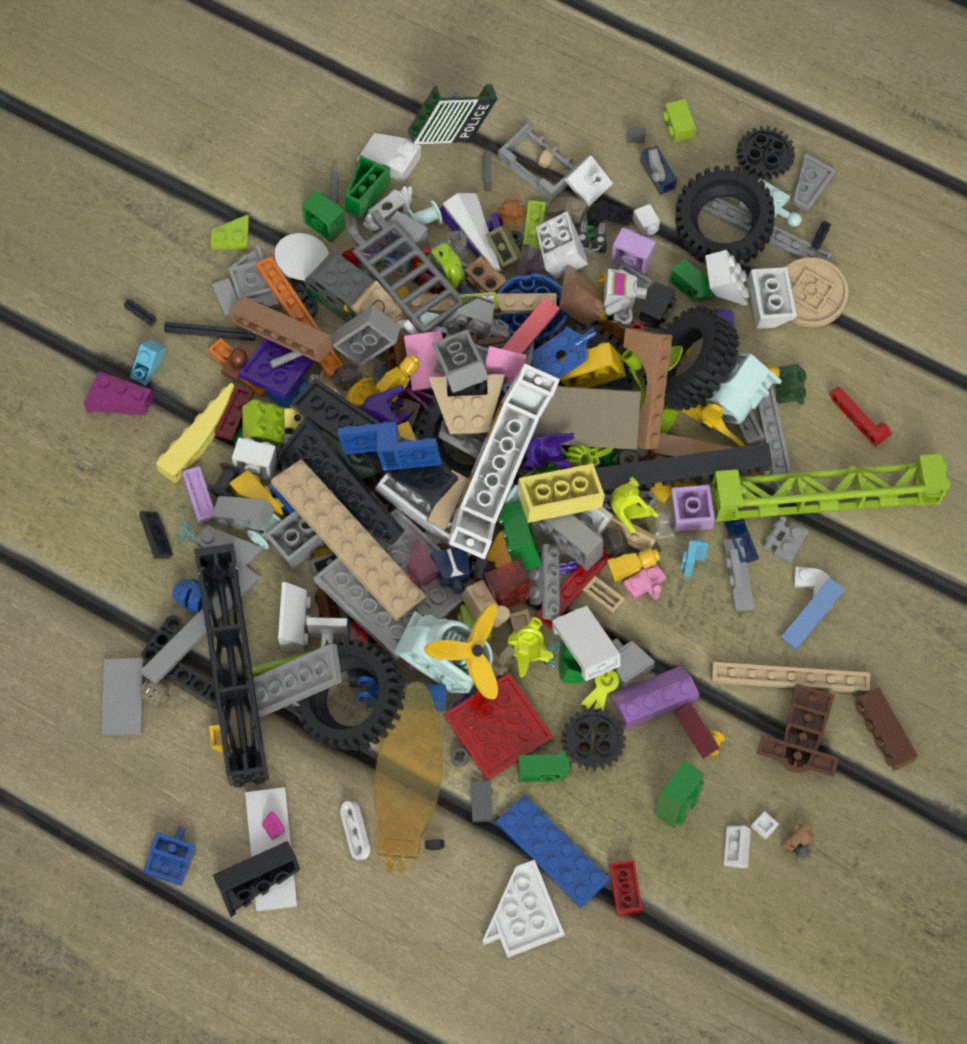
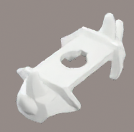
M403 186L402 190L399 191L394 189L378 204L368 209L365 222H363L364 227L370 231L380 229L372 221L373 216L371 213L376 209L384 219L401 206H403L402 213L407 214V210L410 209L409 206L412 203V187L409 186L407 189ZM385 203L393 205L390 210H382V206Z

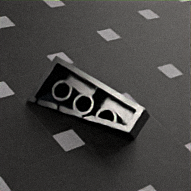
M286 841L213 874V878L230 917H233L237 914L236 910L242 906L246 908L252 903L251 900L259 894L265 895L275 883L281 884L301 869L289 842Z

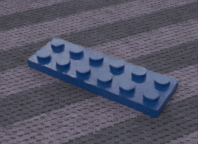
M523 795L496 821V824L532 860H535L536 864L581 909L610 881L526 795Z

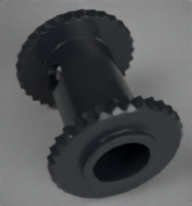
M220 463L223 472L214 486L208 485L207 489L216 497H231L228 494L231 488L230 482L240 476L242 472L228 463Z

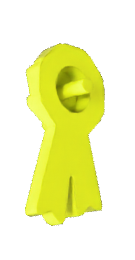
M612 670L595 677L596 688L581 703L582 706H586L587 710L596 701L594 711H598L601 708L602 713L604 712L607 693L615 691L619 685L618 675Z

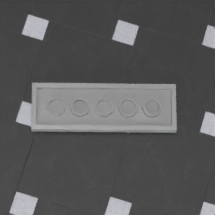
M333 643L254 677L259 718L342 683L337 645ZM249 690L248 698H249V701H250V704H251V707H252L251 697H250V690Z

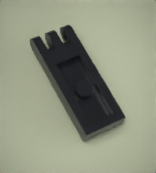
M140 511L139 516L153 557L156 559L171 558L173 553L159 513L155 511Z

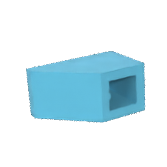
M151 339L142 343L139 347L130 378L147 385L159 368L166 347Z

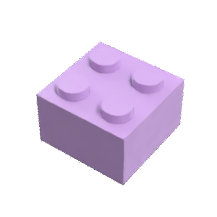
M622 228L613 244L611 263L617 266L625 263L645 276L654 258L656 242L649 237L637 234L631 229Z
M710 485L671 488L670 503L674 532L713 529L715 518Z

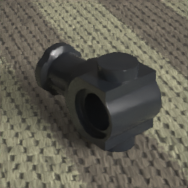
M474 558L469 562L471 578L492 581V578L496 577L498 569L495 566V562Z

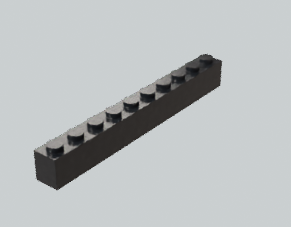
M769 443L600 467L595 468L602 490L605 491V494H612L617 487L627 484L632 476L638 481L639 486H643V489L654 488V484L662 483V486L673 485V481L681 480V483L693 482L692 478L700 477V481L712 479L711 476L715 474V471L738 470L739 475L749 474V470L757 469V472L769 471L768 467H772V458Z

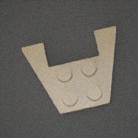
M504 374L488 375V395L450 397L447 395L446 377H429L450 435L488 433L504 381Z

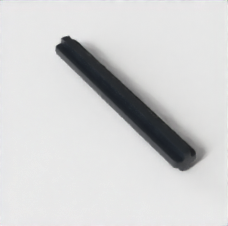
M165 322L164 331L166 333L254 341L256 338V334L247 329Z

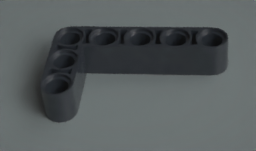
M168 616L143 649L142 659L144 665L149 662L147 658L150 655H156L166 645H159L160 640H167L168 643L183 628L182 621L178 616ZM173 624L179 625L176 629H170V626ZM180 662L163 677L209 707L217 709L216 701L211 700L215 696L214 683ZM182 675L189 676L185 681L179 680ZM199 685L205 686L201 691L195 690ZM221 695V697H222V704H223V707H224V706H225V703H226V699Z

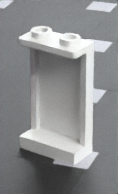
M587 606L575 609L573 612L552 620L553 633L555 635L559 634L582 668V677L585 681L621 666L620 653Z

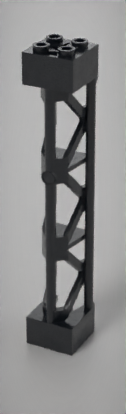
M234 544L194 549L227 779L229 785L235 788L243 787L246 785L245 783L251 782L262 784L265 783V780H269V773L263 746ZM209 582L208 591H206L205 583ZM227 587L232 597L234 625H230L225 590ZM214 589L218 590L222 613V627H219L212 603ZM210 615L213 621L214 628L211 627ZM240 630H241V636H242L243 646H242V644H241L240 637H239V635H240ZM213 635L217 639L216 651L214 648ZM235 646H237L241 658L242 685L240 686L234 652ZM222 648H226L232 687H228L221 665ZM219 676H220L221 683H222V686H223V688H221V689H220V683H219ZM249 690H250V697H251L252 707H251V704H250V701H249V698H248ZM221 695L226 699L225 712L223 711ZM244 706H246L250 719L251 746L249 747L243 713ZM231 708H235L240 748L236 747L230 726ZM255 730H256V737H257L258 748H256ZM228 738H229V741H230V744H231V748H232L233 753L229 752Z

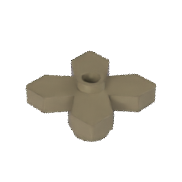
M508 645L501 655L494 650L492 651L493 661L491 667L496 680L500 676L503 677L515 662L513 655L516 649L511 645Z

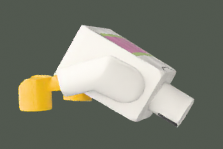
M608 269L607 275L605 273L599 275L600 279L597 282L600 287L604 288L603 307L605 310L602 311V317L598 319V322L604 323L607 320V315L610 316L618 311L632 308L636 298L646 299L647 289L637 287L636 276L630 275L622 269L617 271Z

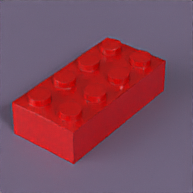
M635 861L609 863L608 867L616 916L641 913L642 903Z

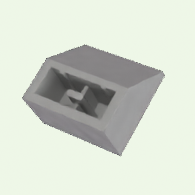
M477 298L458 308L442 323V327L448 328L452 332L468 330L470 336L476 335L478 337L492 324L495 304Z

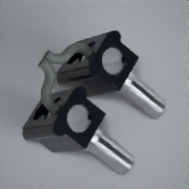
M584 220L581 221L580 231H577L584 251H587V254H592V252L606 253L607 241L604 234L606 224L603 223L601 233L602 223H599L598 234L595 235L592 249L589 251L588 232H586L587 221H585L584 231Z

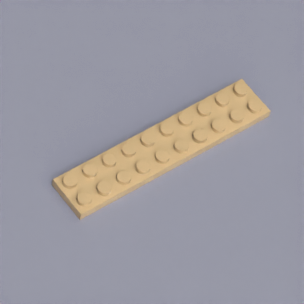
M302 459L271 479V484L395 621H398L426 600L427 596Z

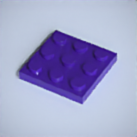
M265 338L239 371L238 375L243 380L287 399L315 360L303 355L272 368L271 360L293 352V350Z

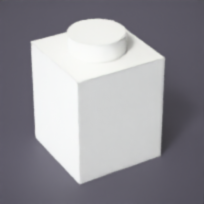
M650 204L634 210L633 221L642 236L652 235L659 230L660 220Z

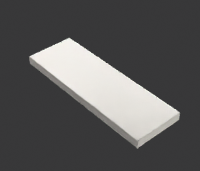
M285 787L245 792L251 857L286 841L291 846ZM271 811H274L285 830L283 834L274 840L269 837L262 827V822ZM294 875L279 885L275 883L265 895L259 894L255 897L256 911L297 907Z

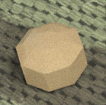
M548 149L544 150L538 160V165L543 168L549 167L554 159V153Z

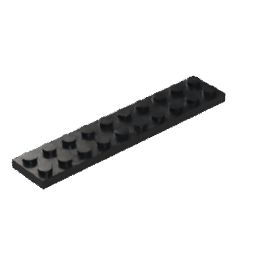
M316 378L290 404L293 410L305 418L310 417L316 426L339 442L338 428L362 426L364 424H382ZM377 451L356 453L432 507L459 480L455 473L443 465L384 471Z

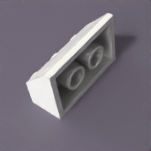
M787 267L752 269L747 283L756 329L775 328L795 319L797 314Z
M282 582L278 633L280 650L304 652V647L308 645L309 634L305 632L307 617H310V615H307V608H311V597H308L307 590L287 582Z

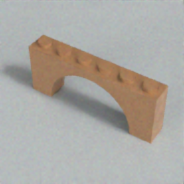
M625 328L623 347L633 351L639 357L647 377L646 397L639 411L637 447L658 449L672 335L637 328Z

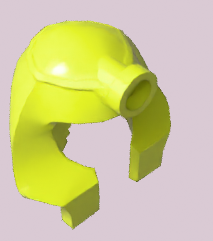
M632 476L627 484L621 485L613 491L611 507L630 533H635L637 531L630 519L649 517L651 515L657 518L659 514L638 496L639 490L637 487L640 484Z
M533 617L528 625L515 630L508 638V645L516 649L514 656L521 678L526 675L530 661L542 660L548 662L549 659L554 657L553 653L549 652L544 645V638L539 630L542 622L536 617Z

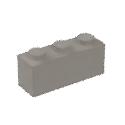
M219 496L211 516L222 527L234 526L239 529L248 527L253 530L268 529L275 508L264 499Z

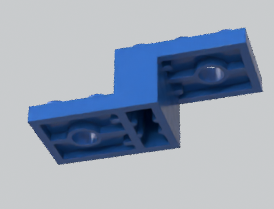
M396 422L338 428V436L345 454L377 451L384 471L442 465V458L436 438H424L415 441L404 440L402 442Z

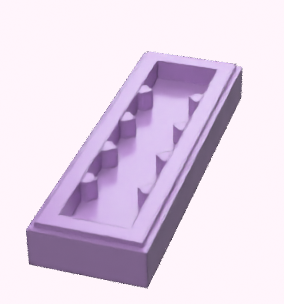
M200 466L181 471L198 523L214 519L211 516L214 507Z

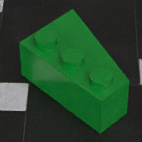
M360 155L353 178L350 180L345 193V211L361 218L391 184L390 169Z

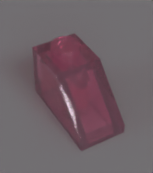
M417 540L413 547L407 576L412 584L415 583L418 588H421L437 579L439 569L420 541Z

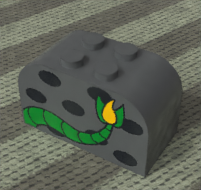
M330 252L305 278L306 291L310 296L346 323L357 316L350 308L351 305L374 281L335 252Z

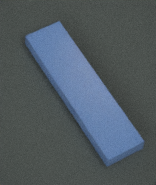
M829 578L781 636V639L797 650L844 593L845 589Z

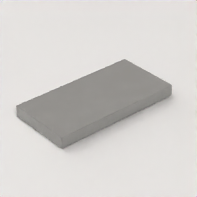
M142 658L103 660L102 736L142 735L143 700L141 699V692H139L143 685L141 669L144 667V662Z

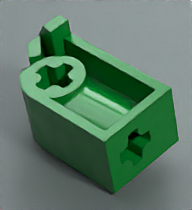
M685 258L672 268L669 282L691 300L705 301L715 295L710 289L709 279Z
M559 750V755H519L518 782L564 781L571 772V762L563 750Z

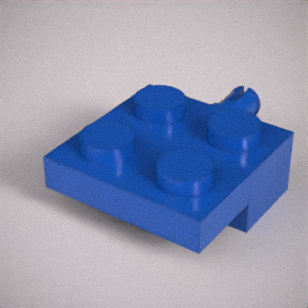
M178 826L175 837L159 832L156 833L149 850L150 855L143 870L144 874L182 887L196 851L194 844L182 841L186 831L185 828Z

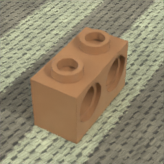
M482 256L465 270L466 282L472 287L475 286L479 293L495 292L497 294L501 286L507 282ZM475 272L483 273L481 276L474 275ZM488 284H494L495 287H494V288H488L487 285H488Z

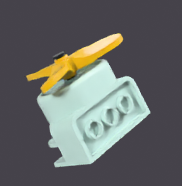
M738 352V355L733 357L736 359L735 365L730 366L732 372L731 374H726L725 378L727 380L725 383L721 382L719 384L721 388L718 392L714 390L712 392L713 397L710 399L706 397V402L703 404L698 402V407H690V410L683 409L681 412L701 422L700 426L703 429L710 431L713 428L729 437L738 446L743 447L746 445L726 428L724 422L742 423L750 410L756 408L763 397H768V389L771 384H780L782 380L751 353Z
M489 604L484 608L476 620L473 629L459 621L437 619L432 615L422 616L418 612H414L394 653L439 685H446V690L450 693H469L473 684H475L484 697L495 699L498 694V685L491 667L493 661L492 650L486 639L496 619V604Z

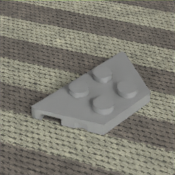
M258 244L251 253L245 254L240 258L239 262L229 267L238 300L244 296L264 306L279 308L278 300L255 267V263L264 260L260 245Z

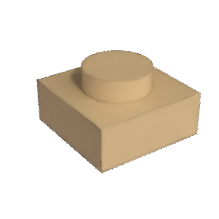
M528 609L512 613L509 616L513 632L522 626L528 625L531 621Z

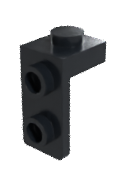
M599 201L587 211L589 226H594V228L605 220L624 225L631 223L629 209L626 207Z

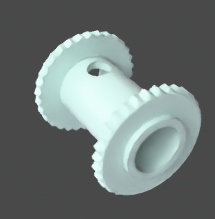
M433 200L430 201L429 208L414 214L410 209L407 210V215L416 222L426 225L436 220L438 224H442L441 212Z
M273 513L268 529L248 530L247 534L256 545L263 547V549H268L269 545L266 542L268 539L265 534L282 520Z

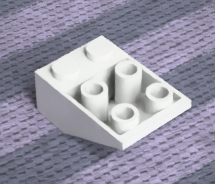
M568 211L536 226L545 269L555 279L564 276L567 265L575 270L588 265L584 248Z
M727 250L706 255L709 285L712 292L720 298L744 306L748 305L747 298L750 295L748 288L745 286L747 276L745 271L741 270L740 264L735 262L734 256H731Z

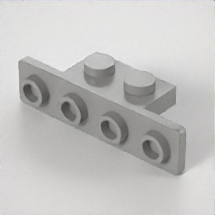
M742 538L724 539L725 567L728 568V584L731 586L735 611H752L755 607Z
M543 544L542 566L529 570L530 605L537 606L542 604V618L552 621L560 616L559 548Z

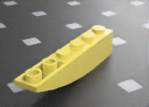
M232 383L227 387H223L219 396L209 402L207 409L196 416L194 423L183 430L182 436L171 443L165 454L163 453L158 457L156 462L158 471L173 483H176L183 476L181 471L189 469L200 458L215 437L217 425L234 391Z

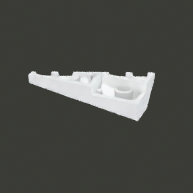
M457 193L445 201L443 205L446 212L464 232L469 242L495 270L501 271L497 256L486 236L489 230L477 194Z

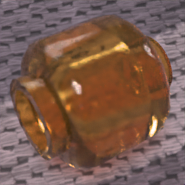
M505 200L501 207L498 208V215L505 224L520 223L522 219H525L526 208L520 200Z

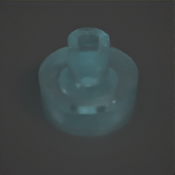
M185 521L181 524L177 534L178 540L186 542L188 538H196L197 532L192 531V524Z

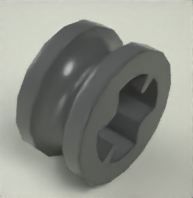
M455 748L451 753L452 764L456 767H464L468 763V752L464 748ZM458 753H460V756L461 754L464 755L461 762H459V759L458 761L455 760Z

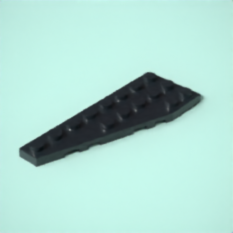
M310 417L304 418L276 455L278 460L287 469L302 459L362 526L371 529L374 535L389 545L395 544L405 530Z

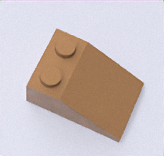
M567 265L565 267L559 308L584 326L590 325L602 317L604 303L596 285Z

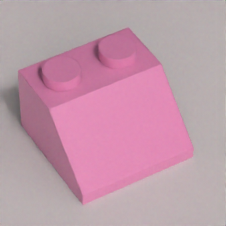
M489 346L485 363L487 375L504 374L505 383L509 382L512 384L523 364H525L527 355Z

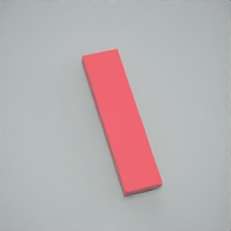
M544 298L502 349L524 354L558 314L560 308Z

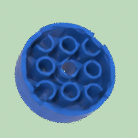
M531 273V275H517L509 279L501 286L497 294L556 293V305L559 307L562 287L545 275ZM560 309L558 314L534 341L535 349L539 348L557 330H563L566 327L568 320L566 312ZM531 314L494 315L496 320H501L508 324L510 338Z

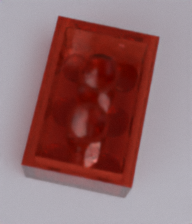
M520 558L485 573L484 583L498 606H505L510 609L514 605H523L529 599L530 576Z

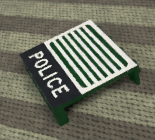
M486 84L478 97L441 98L437 86H434L408 129V134L413 144L471 142L498 99L493 85Z

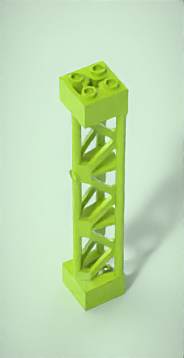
M942 454L919 455L916 463L858 468L850 466L845 469L739 477L738 470L715 471L710 488L715 520L719 522L754 517L941 504L948 489H950V479L946 477L947 463L943 460ZM906 471L895 486L889 485L874 475ZM846 476L834 491L827 489L814 480L815 478ZM913 477L914 485L906 486ZM867 479H869L870 481L874 482L875 484H877V485L880 486L881 488H877L875 485H873V484H872L871 482H869ZM786 481L773 496L752 484ZM854 481L855 490L846 491ZM809 485H811L812 487H814L815 489H817V490L820 491L821 493L816 492V491H815L814 489H812ZM794 486L795 495H787ZM916 493V497L898 498V495ZM877 496L879 499L865 501L866 497ZM856 498V502L838 503V500ZM808 501H817L819 505L804 506ZM796 502V507L778 508V504ZM757 506L759 510L739 511L738 507Z

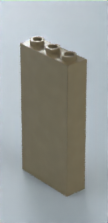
M557 385L553 397L538 420L531 439L538 434L574 433L573 440L560 445L575 446L576 444H582L589 447L637 450L641 391Z

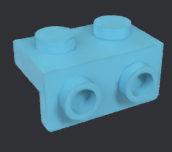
M702 540L689 541L687 551L684 550L681 562V569H684L683 576L691 577L695 560L705 561L708 543Z

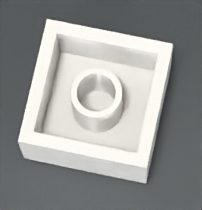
M238 438L232 461L233 466L242 473L249 470L252 475L256 474L261 480L271 482L278 463L276 448L271 443L255 442L251 438Z

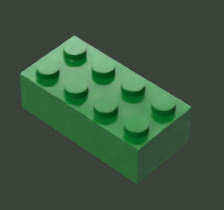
M684 760L661 791L655 815L673 828L677 824L682 825L688 816L689 808L693 809L699 801L700 793L703 790L702 787L705 784L703 781L705 774Z

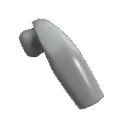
M657 148L649 149V163L654 172L652 178L655 182L664 181L665 171Z

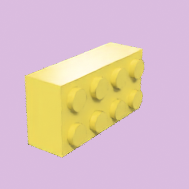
M594 464L519 478L517 493L528 523L602 508L605 496Z

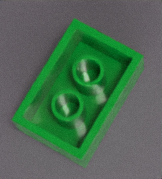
M517 500L503 505L498 519L500 525L503 526V537L505 541L508 540L505 545L508 554L511 555L513 566H518L520 573L542 566L531 523L527 522L521 501Z

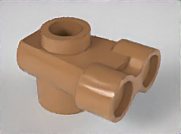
M806 822L801 826L797 824L790 831L792 835L783 843L782 849L786 853H791L798 844L805 847L814 837L810 832L811 827Z

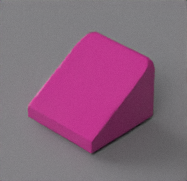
M274 811L269 812L262 822V827L269 837L274 840L283 834L285 830Z

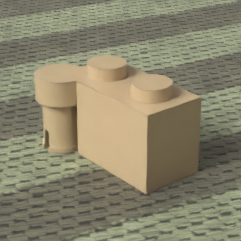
M483 580L466 587L461 595L475 621L489 604H496L497 607L494 627H500L510 616L507 607L497 605Z

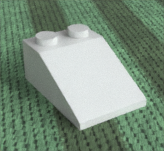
M374 133L360 155L389 168L390 178L404 184L421 158V146L413 144L412 141L406 138Z

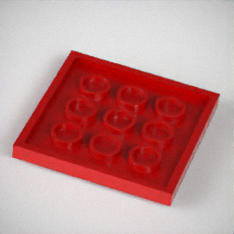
M510 673L496 680L498 694L495 699H487L479 691L443 714V717L487 781L518 762L519 755H529L553 739V735Z

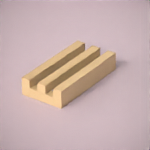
M596 576L583 589L585 595L612 615L625 602L624 597ZM595 583L596 585H598L600 588H602L604 591L610 594L613 598H615L618 602L616 603L615 601H613L605 593L596 588L593 584Z

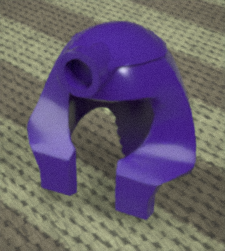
M402 385L372 394L361 405V410L380 423L396 422L402 424L411 418L408 410L396 414L390 409L403 404L401 397L397 396V394L404 390ZM397 396L398 399L395 401V403L392 402V398Z
M574 433L535 435L530 440L526 449L527 461L523 464V469L531 472L534 471L535 466L542 467L548 462L556 463L562 470L571 468L572 465L569 461H564L560 444L573 440Z

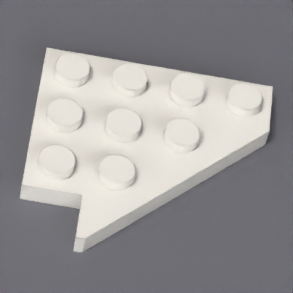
M535 860L515 867L482 940L483 945L500 939L507 958L565 936Z

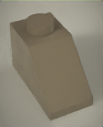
M572 196L554 198L546 215L554 218L568 211L574 226L579 228L581 221L586 216L588 203Z

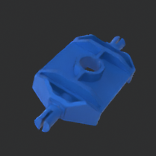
M565 327V330L536 350H532L533 367L558 379L562 378L589 359L587 343L597 333L592 328L584 334H579ZM559 351L566 352V358L563 361L557 359Z

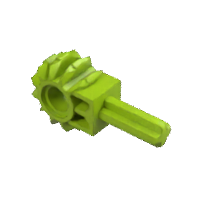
M576 444L569 447L568 452L564 453L566 456L564 461H569L572 465L571 468L588 464L596 466L600 464L599 458L611 453L614 448L587 447L582 444Z

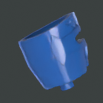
M181 579L173 588L172 598L184 609L198 613L203 608L199 581L195 579Z

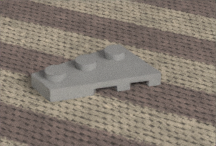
M805 153L793 205L808 213L836 174V170Z

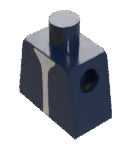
M457 547L431 552L428 562L442 587L452 586L455 594L462 593L465 590L463 583L468 582L470 577L468 552Z

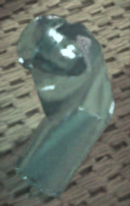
M554 640L547 647V650L554 655L548 662L543 661L548 668H553L557 665L555 653L562 647L558 640Z

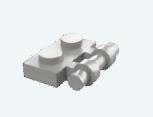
M780 516L778 521L774 522L770 535L768 534L764 539L763 549L769 551L771 546L776 548L774 556L791 564L807 537L809 530L794 522L788 528L784 525L787 519L784 516ZM779 533L784 535L781 541L776 539Z

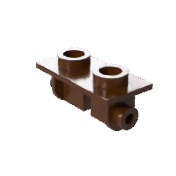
M319 588L314 596L315 603L319 609V618H340L338 607L331 608V606L337 603Z

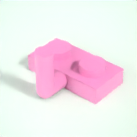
M655 564L624 581L623 585L634 600L647 591L654 600H657L661 593V587L658 584L666 580V576L658 565Z

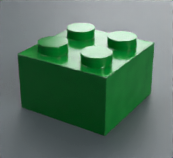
M315 190L302 204L304 223L330 243L346 229L343 207L338 203L332 202L325 193L321 194Z

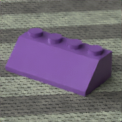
M679 666L614 692L609 696L625 730L675 711L689 702L691 704L697 702L699 692L692 677L682 666Z

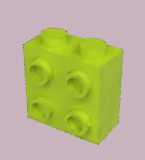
M258 399L251 400L244 405L243 439L251 438L255 442H268L275 446V448L284 444L285 408L279 407L276 404L263 403Z

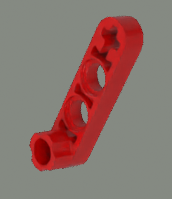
M836 387L829 393L833 403L871 444L878 446L892 435L886 423L880 422L878 425H875L840 387Z

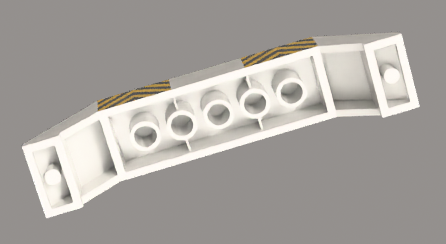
M523 364L498 407L458 502L448 544L485 559L492 543L491 540L497 518L538 420L553 397L560 379L527 364Z

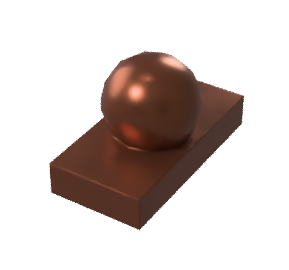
M240 342L238 347L230 353L228 361L221 369V374L237 382L240 379L239 371L256 350Z

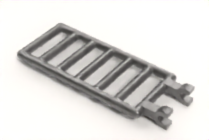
M376 209L371 213L373 216L372 221L381 230L365 241L354 226L347 229L349 232L348 237L357 245L353 249V253L421 333H428L448 319L458 308L464 306L460 294L399 223L394 221L388 224ZM393 230L398 233L399 239L370 259H367L362 253ZM406 243L410 247V252L380 273L373 266ZM416 256L423 262V264L391 286L384 279ZM427 269L434 275L433 278L403 299L396 293L398 289ZM439 282L446 289L414 312L407 305ZM450 295L457 302L426 325L419 320L420 316Z

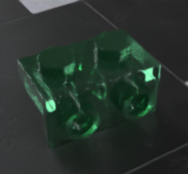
M798 364L778 367L780 369V376L778 378L782 382L776 384V401L779 404L797 401L800 405L804 404V398L806 397L805 381L807 379L805 370Z

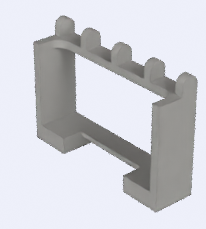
M527 123L498 150V160L552 202L554 198L558 197L569 186L564 179L579 164L575 167L570 164L573 158L569 156L565 160L557 153L560 149L559 147L555 146L551 149L544 143L546 137L544 135L540 138L536 137L532 133L534 128ZM526 138H529L542 150L548 149L553 152L554 159L570 171L555 186L551 185L544 178L540 181L516 162V156L511 152Z

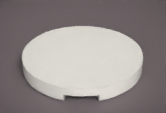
M295 233L282 238L275 248L274 260L284 276L289 279L304 280L305 282V278L322 262L329 252L324 243L318 238L309 234Z

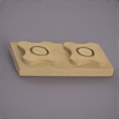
M373 281L350 307L356 315H359L373 305L395 323L399 320H409L411 322L377 281Z

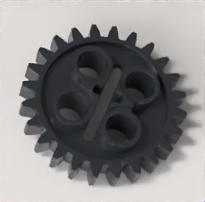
M760 126L759 131L754 127L752 133L747 131L746 136L742 135L741 141L738 142L736 153L739 165H744L743 171L744 169H749V175L755 173L757 176L761 175L763 180L765 176H768L769 180H771L772 175L779 178V173L785 175V171H789L790 166L793 165L795 157V147L792 146L793 141H788V135L782 136L783 131L777 133L776 127L772 131L769 126H767L766 130ZM769 141H772L769 147V151L765 156L763 165H760L767 144Z
M591 707L589 713L585 708L582 715L576 712V719L570 716V723H565L564 726L567 730H562V735L566 737H563L561 742L566 743L562 749L569 750L566 756H572V764L578 761V768L585 765V769L588 771L589 767L592 766L594 772H596L597 766H600L603 771L605 764L612 767L611 760L618 762L616 755L622 756L623 751L621 749H625L626 745L622 742L626 740V736L621 735L625 731L624 728H619L621 721L614 722L615 715L610 718L608 717L609 711L602 714L601 708H599L598 712H595L594 708ZM591 723L595 724L596 756L592 754ZM604 726L608 731L601 733L598 728ZM585 727L588 729V732L581 733L578 728ZM605 745L609 750L602 752L599 747ZM586 746L589 748V751L581 752L579 747Z

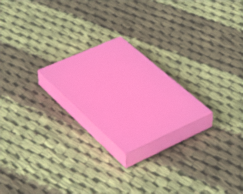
M434 331L404 336L407 356L414 354L421 360L418 370L410 376L412 392L432 389L429 377H445L444 373L434 370L438 359L432 343L442 340V332Z

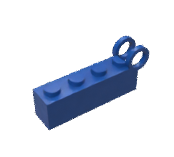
M367 676L358 677L357 684L367 687V692L356 693V699L366 702V708H375L379 696L377 680ZM405 683V689H400L401 692L406 694L405 699H400L399 701L404 705V709L445 711L446 685Z

